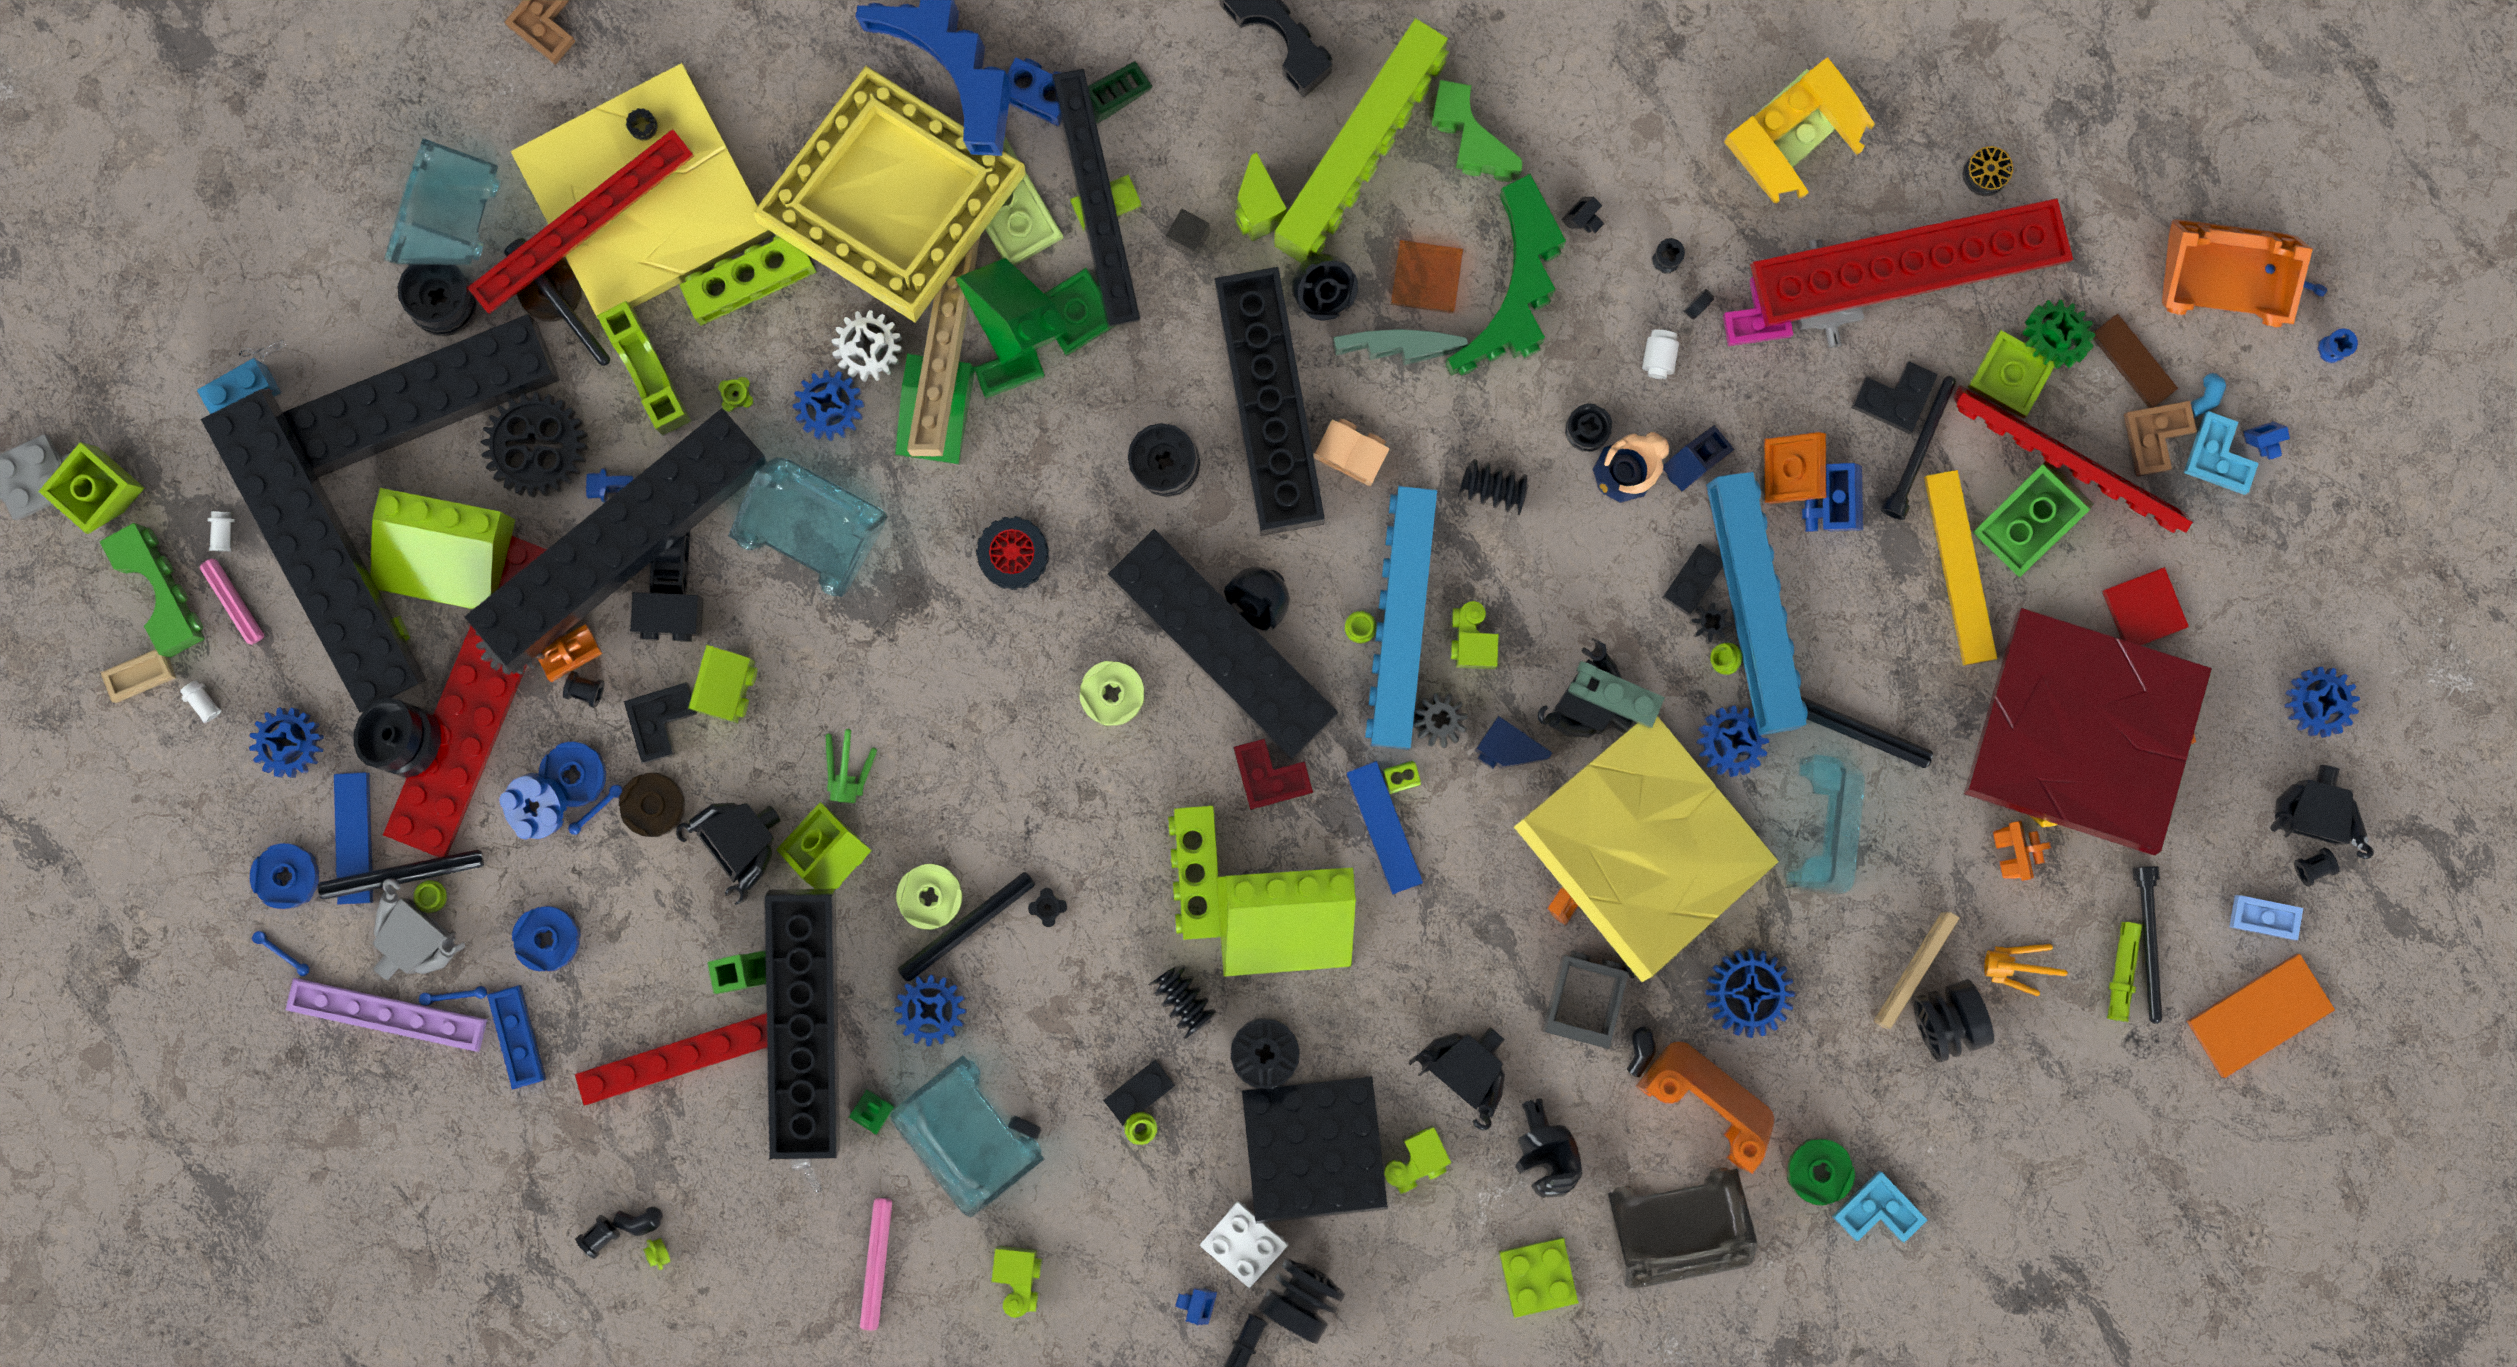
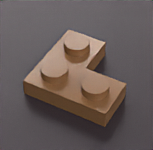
M522 0L504 21L508 28L554 65L559 62L576 42L571 35L553 22V19L570 0Z
M2190 401L2123 414L2137 477L2170 471L2172 466L2166 439L2191 435L2197 432Z

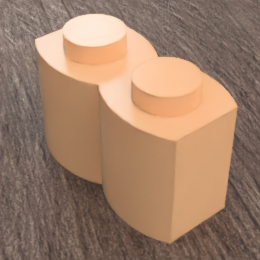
M1340 419L1339 422L1332 420L1314 454V458L1371 487L1389 451V448L1385 446L1386 441L1372 433H1369L1368 436L1358 433L1356 431L1357 426L1345 419Z

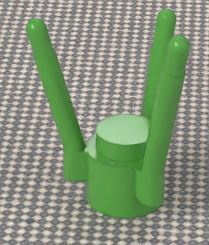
M849 728L845 730L840 775L836 774V779L832 735L830 733L826 734L827 791L831 792L830 800L855 803L856 795L863 796L864 784L877 749L875 747L871 748L856 784V777L847 776L851 744V730Z

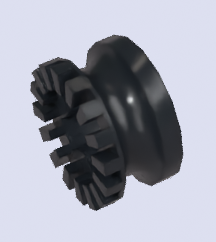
M637 108V110H632L628 114L626 126L635 139L641 141L648 140L656 134L657 121L650 111L644 108ZM641 117L646 122H650V124L645 126L646 130L644 132L634 128L639 123L638 119Z

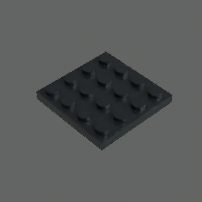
M1372 1077L1242 1091L1256 1224L1388 1209Z

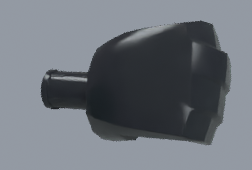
M1536 1099V1103H1534V1100L1527 1101L1522 1104V1108L1525 1111L1530 1132L1522 1135L1517 1140L1523 1156L1515 1167L1519 1174L1536 1167L1545 1168L1548 1171V1176L1535 1181L1531 1188L1542 1198L1563 1197L1576 1186L1582 1177L1578 1146L1565 1125L1549 1126L1542 1099Z

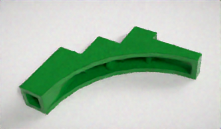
M1531 174L1501 189L1499 197L1508 216L1513 239V270L1509 289L1501 308L1487 328L1468 346L1447 358L1445 366L1451 376L1458 372L1461 376H1464L1478 368L1476 363L1488 358L1489 362L1500 358L1506 354V348L1509 349L1513 358L1522 355L1524 359L1541 350L1539 345L1543 343L1545 336L1534 318L1530 307L1538 310L1551 302L1550 297L1553 296L1556 289L1540 260L1543 259L1544 262H1548L1561 255V249H1563L1566 240Z

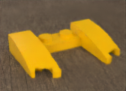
M1828 57L1758 114L1751 116L1728 134L1724 141L1773 203L1780 201L1779 194L1796 190L1798 199L1804 198L1809 193L1775 142L1815 110L1819 109L1856 155H1859L1865 146L1859 142L1865 128L1872 129L1875 123L1863 104Z

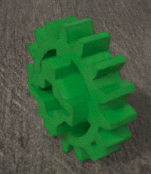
M2059 299L2055 305L2050 300H2047L2043 306H2036L2024 322L2027 327L2023 331V335L2030 337L2025 345L2026 347L2035 348L2032 354L2034 358L2039 355L2044 357V365L2051 360L2054 361L2056 369H2059L2063 363L2068 368H2071L2076 362L2080 363L2094 346L2091 341L2095 337V333L2088 331L2093 323L2092 321H2084L2082 319L2086 313L2084 310L2079 313L2074 311V303H2071L2067 308L2064 307L2063 300ZM2050 318V320H2047L2045 323H2042V320ZM2073 345H2076V348L2068 350V348H2071Z

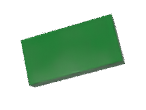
M1036 350L1003 365L999 358L973 367L985 399L1045 377Z

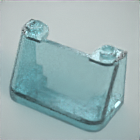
M422 138L402 193L383 260L396 265H470L472 259L478 261L484 247V242L479 241L480 234L478 232L485 205L489 196L495 198L501 181L495 178L498 165Z
M776 457L755 471L728 537L736 540L740 547L747 550L761 548L764 545L777 550L819 573L818 583L821 585V589L829 595L842 598L856 578L880 535L888 516L879 507L789 459Z
M1812 755L1800 760L1798 776L1806 777L1811 782L1813 794L1829 796L1822 856L1805 858L1801 869L1795 872H1788L1786 888L1834 895L1844 894L1853 887L1855 881L1865 776L1856 766L1837 758Z
M962 1055L906 1098L891 1112L890 1116L896 1129L956 1206L966 1216L973 1217L1045 1158L1041 1155V1148L1034 1139H1027L1023 1136L1016 1138L978 1090L977 1086L980 1084L979 1076L981 1075L979 1068L973 1061L967 1060Z

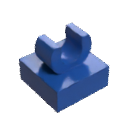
M2270 422L2243 431L2246 444L2257 447L2260 456H2267L2268 460L2282 456L2279 442L2290 439L2288 427L2276 422Z
M1206 1288L1194 1289L1192 1295L1179 1293L1175 1307L1188 1310L1186 1322L1195 1325H1207L1211 1318L1217 1292Z

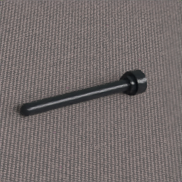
M519 238L510 243L504 250L505 256L507 257L523 245L526 239ZM544 273L534 280L536 285L601 366H607L610 363V356Z
M1946 376L1942 381L1896 492L1891 493L1890 497L1885 498L1881 512L1889 517L1905 520L1910 506L1908 505L1909 499L1907 497L1956 384V380L1952 376Z
M2159 866L2133 867V881H2136L2141 893L2148 1014L2150 1022L2158 1024L2162 1021L2154 886H2157V880H2160Z

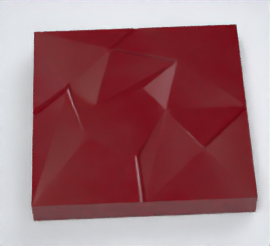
M2021 608L2014 619L1964 794L2154 856L2157 855L2163 848L2212 668Z

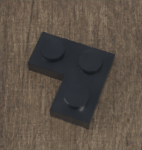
M1908 361L1895 389L1866 377L1851 408L1911 434L1938 374Z
M685 682L624 701L642 764L675 755L667 723L697 715L696 711L689 709L692 697L689 683Z

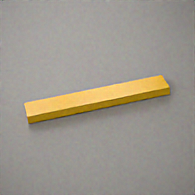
M1958 470L1927 475L1924 477L1963 666L1996 660L1997 654Z

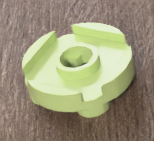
M1104 661L1094 665L1087 671L1080 686V702L1084 711L1092 720L1104 726H1119L1131 721L1139 713L1144 703V685L1140 676L1131 666L1121 662ZM1111 685L1112 688L1119 687L1121 689V692L1118 694V701L1113 702L1111 699L1106 701L1103 698L1107 693L1106 686Z
M924 864L913 868L902 877L896 892L898 908L908 923L917 928L928 930L948 925L959 913L963 901L959 880L950 870L935 864ZM929 887L935 889V895L939 896L937 902H932L930 906H926L925 899L921 898L922 891L928 892Z

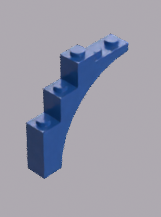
M920 0L919 7L910 4L892 7L880 3H870L868 6L857 5L856 19L865 32L888 34L911 42L928 52L946 68L955 81L960 94L964 114L963 142L970 154L1002 156L1012 84L1005 70L991 66L983 69L985 46L978 33L970 30H959L957 32L959 10L954 0Z

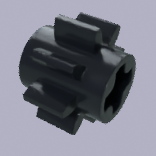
M1714 602L1709 605L1706 612L1699 606L1696 612L1700 617L1689 621L1690 624L1696 625L1697 632L1693 636H1705L1706 644L1712 642L1714 635L1718 639L1723 640L1725 634L1721 630L1732 626V623L1725 621L1724 618L1728 610L1724 609L1721 612L1715 610ZM1714 617L1717 621L1714 624V628H1705L1704 624L1707 622V619Z

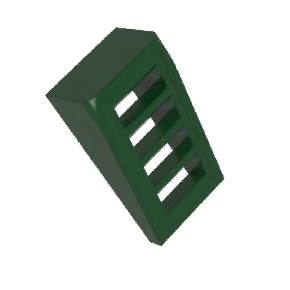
M1136 61L1088 86L1096 124L1112 116L1152 89V84ZM1130 75L1138 87L1133 88L1126 77ZM1117 82L1121 84L1126 92L1125 94H1122L1116 85ZM1105 90H1109L1114 100H1110Z

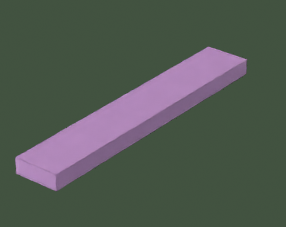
M293 978L286 1006L287 1011L476 1052L480 1051L487 1019L300 978Z

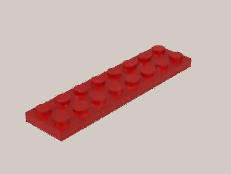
M1959 385L1953 396L1957 404L1956 407L1960 413L1972 420H1975L1977 416L1983 418L1988 429L2001 436H2004L2006 432L2013 435L2012 439L2015 440V444L2029 452L2036 448L2041 451L2045 461L2059 469L2063 464L2068 466L2072 476L2088 485L2091 480L2098 483L2097 487L2101 489L2100 491L2116 501L2121 496L2126 499L2125 503L2130 505V509L2144 517L2151 513L2154 515V519L2158 521L2157 524L2172 533H2175L2177 529L2186 533L2192 525L2193 521L2179 508L1963 386Z

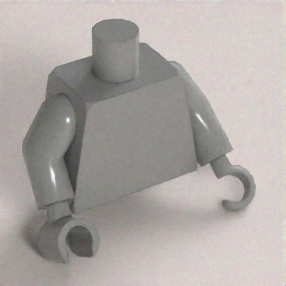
M386 879L383 882L385 892L381 896L374 927L376 938L373 942V945L384 956L374 966V971L382 978L389 980L399 968L407 974L419 973L422 975L444 968L456 952L465 948V943L462 942L455 945L454 941L456 938L454 935H456V932L449 933L426 912L419 910L411 899L400 898L398 901V895L390 885L399 890L401 888L400 884L394 879Z

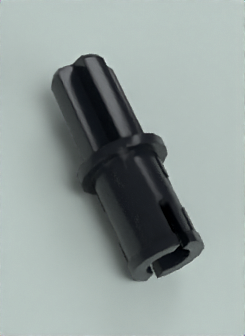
M1249 1313L1238 1339H1234L1232 1342L1235 1345L1224 1367H1246L1251 1355L1256 1354L1255 1347L1265 1327L1268 1325L1265 1320Z

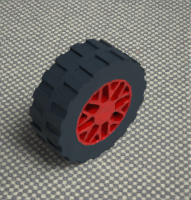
M1016 516L1014 518L1003 517L1002 520L993 521L992 525L983 530V535L981 538L979 537L977 542V562L983 574L990 582L1003 589L1017 590V588L1022 587L1024 589L1029 587L1031 583H1036L1040 575L1044 574L1045 567L1049 561L1048 544L1041 530L1032 524L1031 521L1023 520L1021 517Z

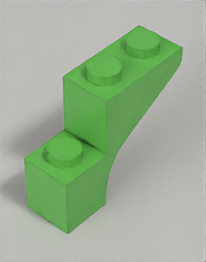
M1440 80L1431 126L1438 127L1437 129L1444 133L1463 131L1456 168L1462 169L1464 174L1470 176H1480L1481 173L1494 175L1493 178L1498 181L1511 182L1512 179L1518 180L1522 169V160L1477 123L1470 107L1472 86Z

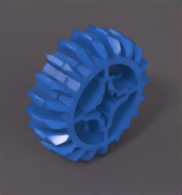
M1747 949L1744 959L1740 950H1736L1733 952L1735 962L1728 956L1722 957V962L1726 966L1725 969L1719 965L1713 966L1712 969L1719 974L1718 978L1707 977V982L1716 984L1715 990H1705V995H1715V1001L1708 1002L1707 1007L1719 1008L1712 1018L1719 1020L1725 1017L1726 1019L1721 1026L1724 1030L1729 1029L1734 1023V1035L1739 1036L1745 1027L1746 1037L1753 1038L1754 1028L1756 1027L1758 1034L1765 1036V1024L1771 1030H1777L1778 1025L1774 1018L1776 1017L1778 1020L1785 1022L1787 1017L1780 1012L1781 1009H1793L1791 1003L1785 1002V997L1795 996L1794 991H1785V986L1791 985L1793 979L1781 978L1788 970L1786 966L1774 969L1778 963L1777 957H1772L1767 963L1765 962L1767 957L1766 951H1760L1755 959L1754 950ZM1745 966V973L1742 974L1741 983L1733 988H1725L1732 973ZM1755 967L1762 969L1768 974L1773 982L1774 989L1764 988L1759 984L1758 974H1755ZM1750 984L1751 989L1757 992H1765V994L1751 997L1753 1001L1749 1002L1748 997L1735 994V992L1748 989L1747 985ZM1725 998H1736L1740 1001L1742 1012H1745V1020L1732 1013ZM1764 999H1774L1770 1010L1764 1016L1755 1020V1013H1757L1759 1003Z

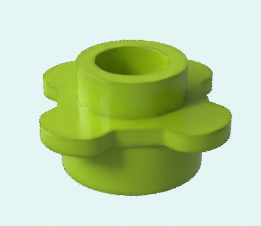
M739 377L737 380H723L719 383L718 390L723 398L721 405L724 410L731 412L736 407L743 406L749 408L752 406L753 398L749 395L748 390L750 381L746 377ZM735 391L739 393L737 397L733 396Z
M662 1239L646 1240L648 1247L644 1248L643 1251L650 1267L656 1265L658 1270H663V1265L670 1263L671 1260Z

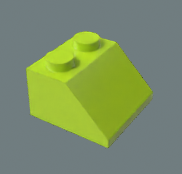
M1257 152L1250 157L1237 197V209L1234 210L1236 214L1235 222L1243 236L1248 234L1252 242L1275 231L1287 213V208Z
M80 442L38 492L85 534H89L124 513L144 490V487L98 446Z
M706 645L689 709L700 714L738 724L739 718H744L748 709L749 699L745 697L748 686H753L758 673V668L754 667L756 661Z
M819 802L776 849L795 872L814 889L836 890L872 851L858 835L822 802Z

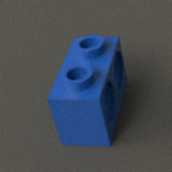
M1015 57L1007 73L1012 84L1009 104L1059 127L1061 117L1057 100L1051 102L1044 98L1047 92L1054 90L1053 74L1042 70V66L1032 59L1025 58L1023 61ZM1022 77L1032 79L1031 85L1027 88L1017 87L1016 82Z

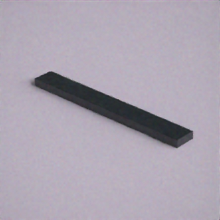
M1084 69L1053 74L1052 82L1107 326L1113 327L1138 322L1141 319Z

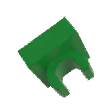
M866 1089L848 1118L878 1135L895 1106L869 1089Z

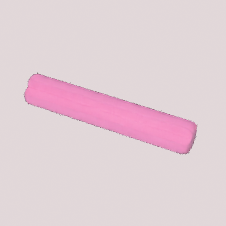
M211 558L200 565L201 572L246 643L253 645L264 638V633L218 560Z

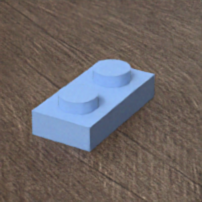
M2235 895L2229 927L2298 940L2303 908Z

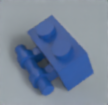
M1856 463L1826 464V498H1823V508H1818V499L1805 500V509H1802V519H1805V532H1817L1818 519L1823 518V529L1830 532L1863 530L1861 465Z

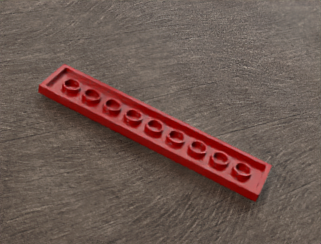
M2058 198L1754 261L1750 266L1765 327L2061 265L2071 262L2073 256Z
M511 536L499 588L547 549ZM472 626L468 630L433 714L437 718L441 729V744L437 757L425 771L417 776L406 778L383 833L385 837L438 858L448 856L523 677V674L517 672L515 674L511 672L510 675L505 674L502 666L496 671L490 667L492 660L488 662L482 660L481 656L486 650L476 648V644L482 642L483 639L476 634Z

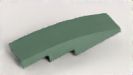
M1379 330L1333 337L1335 356L1367 348L1369 360L1401 353L1404 365L1457 353L1468 346L1466 337L1434 331Z

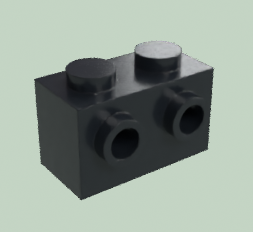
M633 592L630 631L640 634V640L659 641L660 635H672V641L692 642V636L702 637L704 598L699 595Z

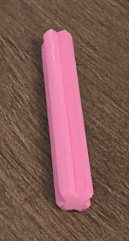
M876 1198L873 1203L860 1328L869 1331L876 1330L879 1326L892 1200L888 1198Z

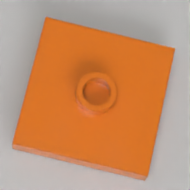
M1815 432L1765 439V503L1775 504L1826 498V433Z

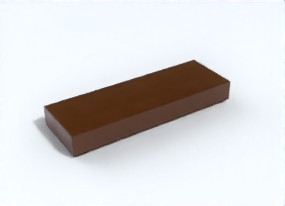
M2116 314L2093 332L2095 333L2093 340L2148 408L2157 406L2179 389L2119 314Z

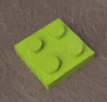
M2000 330L1970 381L1968 388L2024 419L2029 414L2055 367L2054 361L2050 360L2044 365L2043 356L2039 355L2035 358L2032 356L2035 348L2026 347L2024 342Z
M1563 1237L1499 1251L1514 1318L1579 1304Z

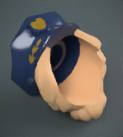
M1650 432L1646 436H1640L1635 433L1625 436L1615 444L1604 447L1593 467L1597 487L1600 492L1619 503L1644 497L1648 489L1656 483L1659 476L1663 473L1662 459L1666 458L1669 454V444L1666 438L1655 432Z

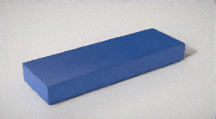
M521 985L487 994L512 1090L545 1081L546 1076Z

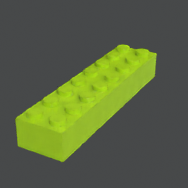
M1417 18L1413 20L1276 228L1274 247L1300 263L1313 255L1322 254L1326 247L1324 244L1327 239L1326 236L1328 233L1334 235L1343 221L1341 217L1345 207L1347 206L1351 209L1361 193L1359 190L1362 181L1369 182L1378 168L1376 164L1380 154L1386 156L1395 142L1393 138L1397 128L1403 130L1409 122L1414 102L1416 101L1419 104L1422 102L1430 88L1428 85L1432 75L1437 78L1447 62L1445 59L1449 53L1446 50L1447 37Z

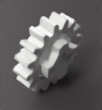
M869 310L867 316L863 318L859 311L855 312L856 320L851 321L845 317L844 322L847 326L844 329L836 327L835 330L840 335V338L832 339V344L839 347V349L833 352V356L835 359H842L838 364L841 370L850 367L848 375L851 378L860 373L861 380L866 382L868 375L872 374L877 381L880 377V371L883 370L886 374H891L888 367L890 363L893 365L899 364L898 359L894 355L903 353V349L895 343L901 341L902 337L900 333L892 334L896 329V325L893 322L885 325L887 318L884 314L875 319L873 311ZM868 326L879 328L884 334H875L869 330ZM856 330L852 341L847 342L850 335ZM864 334L866 335L867 339L870 340V342L872 343V345H870L871 351H869L871 357H869L867 352H865L863 349V347L865 346ZM887 350L886 355L879 362L878 359L883 351ZM860 358L865 361L866 366L858 365L850 359Z

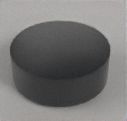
M1707 288L1704 289L1684 309V312L1691 319H1695L1714 300V295Z
M1012 1116L1007 1126L1034 1140L1038 1139L1042 1131L1041 1127L1017 1116Z

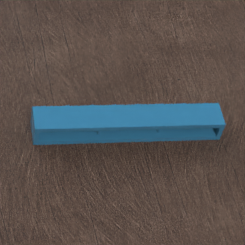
M1753 472L1718 476L1706 484L1758 735L1796 730L1807 725L1808 711L1800 695L1801 678L1793 662L1794 645L1792 639L1788 637L1786 629L1787 612L1785 607L1781 605L1779 596L1781 584L1779 577L1774 572L1772 563L1774 560V550L1767 539V518L1765 513L1761 511L1759 501L1761 496L1760 485L1755 481Z
M1398 486L1397 495H1390L1389 514H1394L1393 527L1387 526L1385 545L1391 546L1390 558H1384L1382 577L1388 578L1387 590H1381L1379 598V609L1384 610L1383 622H1377L1375 641L1381 642L1380 655L1374 654L1372 673L1378 674L1377 687L1370 686L1369 706H1374L1373 719L1367 718L1365 738H1371L1370 746L1403 750L1411 748L1437 490Z

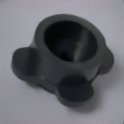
M1050 888L1042 889L1040 897L1028 906L1029 913L1038 916L1045 927L1054 926L1058 915L1067 910L1066 901L1055 897L1053 890ZM1047 904L1051 906L1049 911L1045 910V905Z

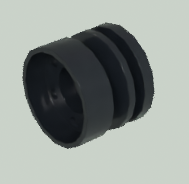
M437 256L424 257L411 263L401 274L397 286L399 301L414 323L426 333L436 336L454 335L465 329L472 321L477 308L476 298L467 288L470 285L469 281L462 271L447 259ZM444 297L446 298V302H445V303H442V302H439V303H437V304L435 303V300H436L437 298H438V299H443Z
M1165 423L1149 425L1137 433L1129 447L1128 463L1131 473L1143 488L1154 495L1163 497L1180 495L1191 488L1199 475L1201 462L1198 449L1187 433L1175 425ZM1170 455V459L1174 464L1172 467L1166 466L1162 470L1159 459H1166Z
M1970 979L1946 986V1002L1937 991L1929 992L1928 999L1925 995H1920L1913 999L1919 1033L1937 1062L1947 1061L1949 1053L1953 1057L1961 1056V1040L1970 1051H1975L1994 1043V1030L1989 1013L1979 991Z
M1258 1018L1247 1022L1237 1031L1231 1044L1230 1059L1234 1071L1243 1082L1255 1088L1271 1089L1284 1084L1293 1076L1299 1064L1300 1049L1295 1035L1285 1024L1275 1019ZM1264 1044L1270 1045V1051L1275 1053L1274 1058H1268L1266 1063L1260 1062V1056L1255 1054L1256 1049H1262Z
M1286 1258L1282 1267L1291 1273L1293 1277L1290 1278L1284 1274L1277 1273L1275 1278L1286 1288L1285 1291L1282 1293L1277 1290L1268 1289L1258 1306V1310L1297 1336L1318 1344L1328 1323L1317 1313L1320 1309L1335 1313L1337 1307L1326 1299L1327 1296L1342 1302L1346 1294L1324 1273L1308 1264L1298 1263Z

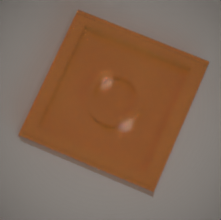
M1400 240L1391 305L1454 314L1463 249Z

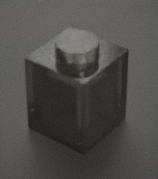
M1181 208L1166 235L1167 245L1195 260L1210 234V223Z

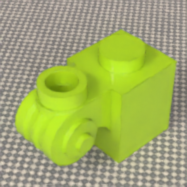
M1476 601L1468 602L1463 607L1453 608L1452 627L1458 628L1457 640L1451 641V660H1456V668L1496 669L1499 634L1480 633L1477 630L1476 626L1482 623L1486 616V611L1483 605Z
M1431 1125L1403 1139L1410 1154L1407 1164L1404 1165L1399 1160H1391L1384 1167V1177L1387 1182L1396 1187L1400 1194H1403L1417 1187L1418 1185L1415 1180L1428 1175L1431 1180L1446 1173L1447 1169L1445 1166L1451 1164V1161L1435 1128Z
M997 1246L995 1248L991 1282L1012 1286L1014 1292L1009 1293L1003 1301V1310L1009 1317L1019 1318L1026 1312H1036L1038 1292L1032 1291L1034 1278L1040 1279L1042 1259L1036 1258L1037 1250L1007 1246Z

